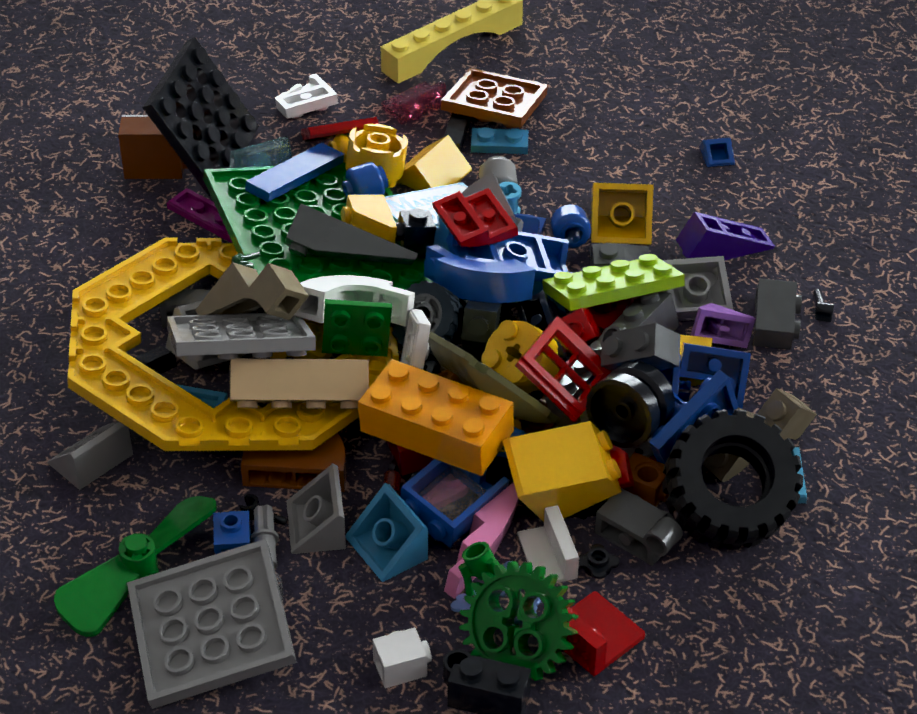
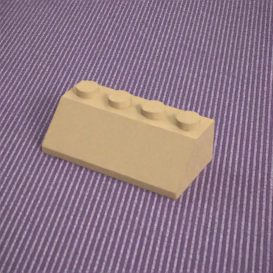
M230 359V402H237V408L255 409L258 408V403H272V409H291L292 403H306V409H326V403H340V409H358V401L369 389V360Z

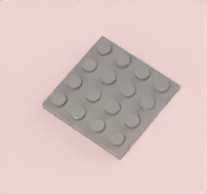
M265 312L167 316V330L176 356H182L183 360L186 361L202 360L203 355H217L219 359H236L238 354L252 353V357L255 358L272 357L273 352H286L287 356H305L307 351L316 350L315 335L303 318L294 315L290 320Z
M266 539L127 582L147 700L152 709L297 663Z

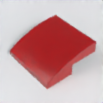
M489 188L468 197H464L461 191H458L432 202L434 210L461 247L490 245L518 236L517 225Z

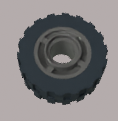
M421 281V283L411 284V287L404 289L415 292L413 309L422 310L426 317L430 314V331L455 345L458 341L457 338L462 334L464 308L459 303V298L435 282ZM391 323L390 327H392L393 336L403 346L406 327ZM429 347L428 355L434 356L431 348Z

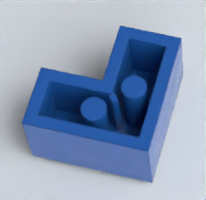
M683 342L680 377L706 380L707 378H712L719 370L730 378L738 406L742 409L751 354Z

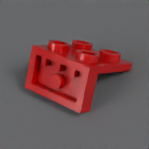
M596 591L590 593L574 606L567 608L568 613L578 615V619L569 622V627L576 629L578 634L567 636L566 640L572 643L574 649L563 651L594 677L645 638V631Z

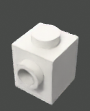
M415 627L403 631H394L389 635L373 639V660L384 688L427 677V663L432 662V655L428 642L420 640Z

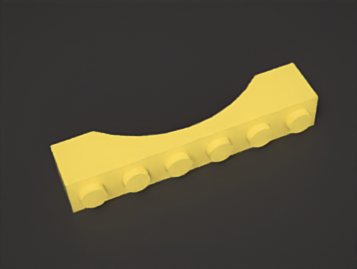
M479 0L409 34L394 39L381 46V72L399 84L422 73L426 66L442 50L460 38L481 32L502 35L522 25L523 0Z

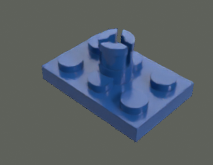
M719 370L712 378L704 380L698 392L688 402H684L674 393L675 408L672 417L666 425L660 426L654 432L652 439L649 441L657 462L665 465L669 453L681 433L688 425L693 426L699 417L706 414L711 418L715 411L723 409L727 410L728 415H732L735 409L739 408L730 378Z

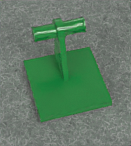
M325 299L322 353L387 357L392 303Z

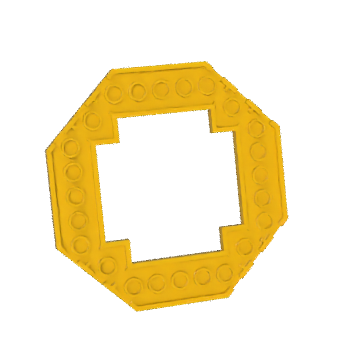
M165 237L73 290L67 376L68 388L164 451L314 450L359 417L358 409H340V403H326V409H306V403H292L291 409H272V403L267 404L263 408L258 406L255 409L237 408V402H230V398H228L215 408H212L126 353L141 343V332L128 325V322L208 274L220 279L232 263V257L238 254L233 243H222V238H196V243H178V238ZM390 327L387 357L341 354L335 359L369 360L370 387L392 359L399 360L397 339L392 334V327Z

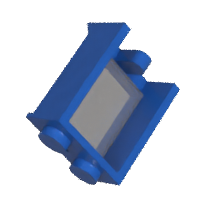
M434 459L402 486L400 497L428 528V533L435 540L442 541L449 548H452L453 543L471 528L474 514L507 488L510 480L504 476L492 486L485 481L487 470L482 476Z

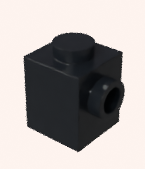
M420 208L400 210L398 222H395L397 226L395 244L418 253L416 259L426 258L427 246L434 245L436 224L430 210Z

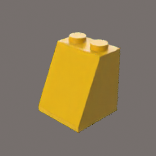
M591 421L502 440L518 499L543 522L546 507L558 505L563 518H566L622 492L618 479L622 477L621 471L613 458L611 459L609 450L613 449L612 442L605 430L600 431Z

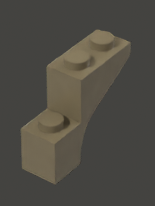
M232 262L195 311L198 315L250 313L262 307L267 314L290 320L309 295L292 270L268 263L261 273L258 274L256 269Z
M778 388L773 391L757 413L766 417L763 423L770 427L775 423L782 429L779 435L783 440L787 438L794 440L800 438L817 415L797 397ZM746 411L747 417H754V413ZM720 453L707 457L702 465L720 481L725 482L740 473L749 463L739 456Z

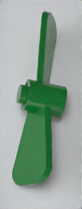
M204 496L187 498L177 504L149 536L136 533L125 537L119 544V554L57 589L54 595V603L58 615L77 634L85 637L98 635L128 596L127 582L159 573L156 555L212 516L217 509L216 500Z

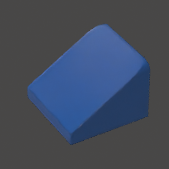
M731 138L709 139L701 142L699 148L707 167L735 165Z

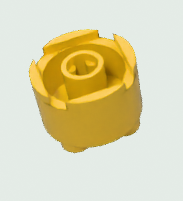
M365 124L363 130L356 131L357 127L353 128L349 134L346 170L366 162H373L376 166H382L388 179V188L396 186V182L401 179L404 173L408 147L407 137L403 134V138L396 135L397 129L382 124Z
M505 320L501 322L487 341L485 351L481 356L482 364L490 367L527 394L538 390L515 364L543 331L524 321ZM553 338L548 346L558 355V345ZM543 353L537 357L536 361L551 376L555 377L559 368Z

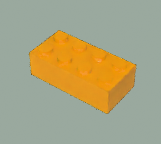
M394 359L388 363L358 401L361 432L479 476L484 474L504 446L502 440L509 438L514 432L512 401Z

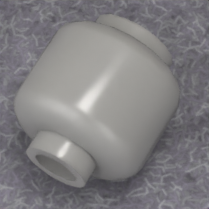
M492 156L479 168V179L493 172L499 184L502 182L518 184L515 164L503 156Z

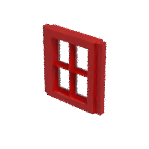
M377 117L307 127L301 129V136L303 140L346 134L350 133L355 127H357L356 131L363 130L365 124H378Z
M558 316L554 318L515 364L573 422L586 410L587 396L591 388L612 372L601 367V357ZM553 338L572 354L567 362L548 346ZM541 353L547 356L560 369L555 377L551 376L536 361ZM576 360L595 376L590 384L585 382L571 368ZM564 375L583 391L577 400L559 383Z

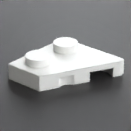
M312 74L309 76V84L304 87L301 84H296L289 91L275 98L276 108L287 119L299 118L305 113L315 110L323 111L328 109L329 106L338 104L337 93L317 74Z

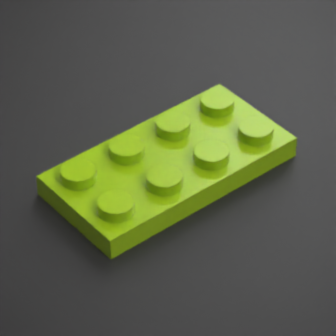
M644 254L639 256V259L632 261L615 260L608 266H587L582 271L575 273L559 272L554 274V277L542 279L543 291L569 311H574L580 308L685 286V274L654 254Z

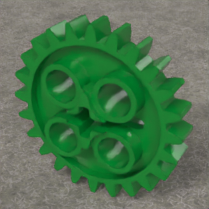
M513 561L508 562L507 570L503 565H495L494 574L482 572L481 575L485 584L472 582L471 586L476 595H465L464 600L471 606L470 609L460 610V614L468 618V623L459 626V629L469 631L470 634L469 637L462 641L463 645H474L475 649L470 653L471 656L474 655L530 668L531 677L534 681L543 679V671L547 674L555 673L556 669L553 661L557 663H565L567 661L561 650L574 649L572 643L566 640L567 636L578 634L576 629L569 627V622L578 619V615L568 613L567 608L575 603V600H564L562 597L568 590V587H555L558 575L550 574L545 577L546 567L537 566L533 571L532 562H523L521 567H519L518 562ZM522 589L525 590V596H524V597H522V594H521V590H522ZM503 591L509 597V605L505 610L499 604V596ZM537 597L544 604V611L540 617L533 610V603ZM515 617L523 622L522 628H520V625L514 624ZM497 628L502 631L504 638L500 647L495 644L493 634ZM531 635H534L538 640L539 647L535 654L528 648V639ZM513 647H514V649H515V651H516V654H515V655L512 654V648H513Z

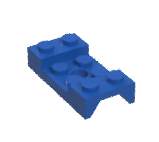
M518 231V236L478 247H461L451 232H449L446 239L449 252L468 260L499 262L517 259L536 269L534 282L540 281L542 286V279L554 277V274L559 272H569L566 266L569 247L567 239Z

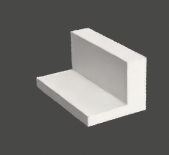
M558 505L546 507L544 511V526L517 532L527 562H532L533 571L537 566L546 567L545 577L550 574H557L558 579L556 583L577 579L579 555Z

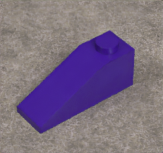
M698 212L692 214L676 238L686 258L724 256V260L775 248V245L760 227Z

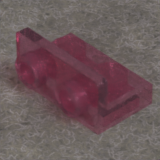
M424 81L383 101L382 110L402 125L411 120H417L421 115L433 109L441 108V101L446 95V84L440 81L430 85Z

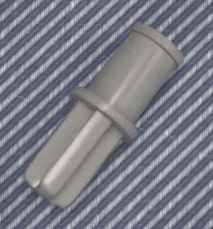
M267 504L264 506L258 505L254 509V532L251 535V542L266 539L273 565L276 569V544L279 541V535L274 531L273 509Z

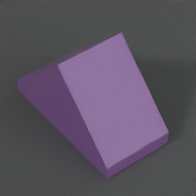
M709 303L698 308L690 336L713 338L712 343L747 348L756 318L714 303Z

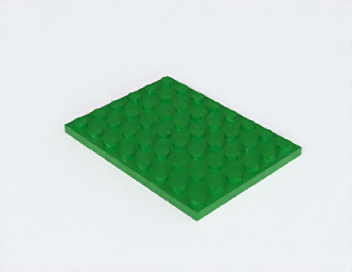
M346 163L339 164L269 202L247 192L245 185L247 180L274 166L204 169L203 180L237 253L243 255L255 252L261 253L260 257L248 260L254 264V269H256L258 274L261 273L268 263L292 270L300 283L312 278L334 275H353L392 281L393 287L408 289L411 287V284H418L421 281L433 282L424 276V262L426 258L416 259L412 265L316 257L309 254L306 257H302L288 250L289 246L284 244L300 204L341 220V209L346 207L347 198L342 189V182L346 181ZM390 188L385 189L384 197L394 195Z

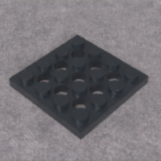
M195 37L185 42L142 107L208 196L211 195L203 180L204 169L235 168L259 128L255 118L248 112L239 96L233 91L222 72L218 70L206 50Z

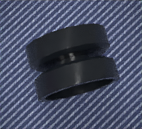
M627 361L591 388L587 396L586 411L589 421L600 431L605 430L612 445L620 448H636L653 436L660 426L669 422L674 413L675 397L672 386L666 377L654 366L641 361Z

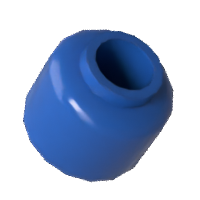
M366 162L347 169L345 174L346 181L342 182V189L346 198L348 195H384L385 189L389 186L382 166H376L373 162Z
M568 204L561 206L554 212L550 222L553 236L567 239L569 242L568 248L580 247L590 238L592 229L588 215L584 209L577 205Z

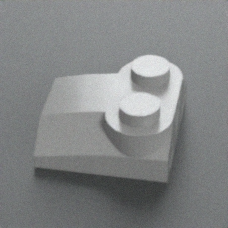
M724 256L663 260L685 274V286L664 291L665 293L672 294L678 320H695L698 308L709 303L734 310Z

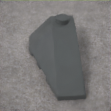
M300 204L284 244L289 246V251L302 257H306L309 254L316 257L412 265L418 253L304 204Z

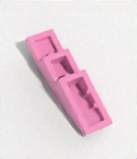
M514 482L474 514L469 536L461 543L457 564L449 569L444 592L455 599L465 589L464 579L458 568L459 565L465 563L462 558L463 551L476 542H486L494 555L507 533L520 500L518 499Z

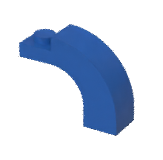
M438 245L427 246L424 276L448 289L458 298L486 303H511L532 299L536 269L517 259L499 262H479L459 257Z

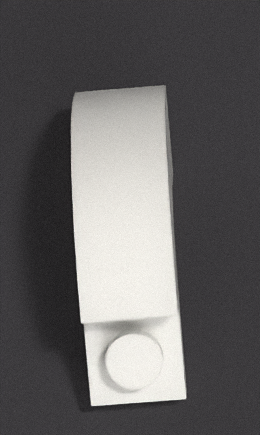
M353 275L317 277L301 282L309 297L294 316L321 324L324 323L325 299L392 303L391 323L406 327L409 310L414 308L415 292L393 287L392 281Z

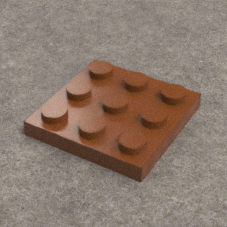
M469 68L441 101V110L448 111L451 114L456 113L474 117L481 122L492 121L501 123L507 128H521L546 97L548 85Z

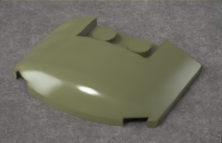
M430 331L428 343L437 361L442 367L456 374L465 385L512 401L514 417L537 424H557L560 417L553 414L551 410L490 367L479 362L468 352Z

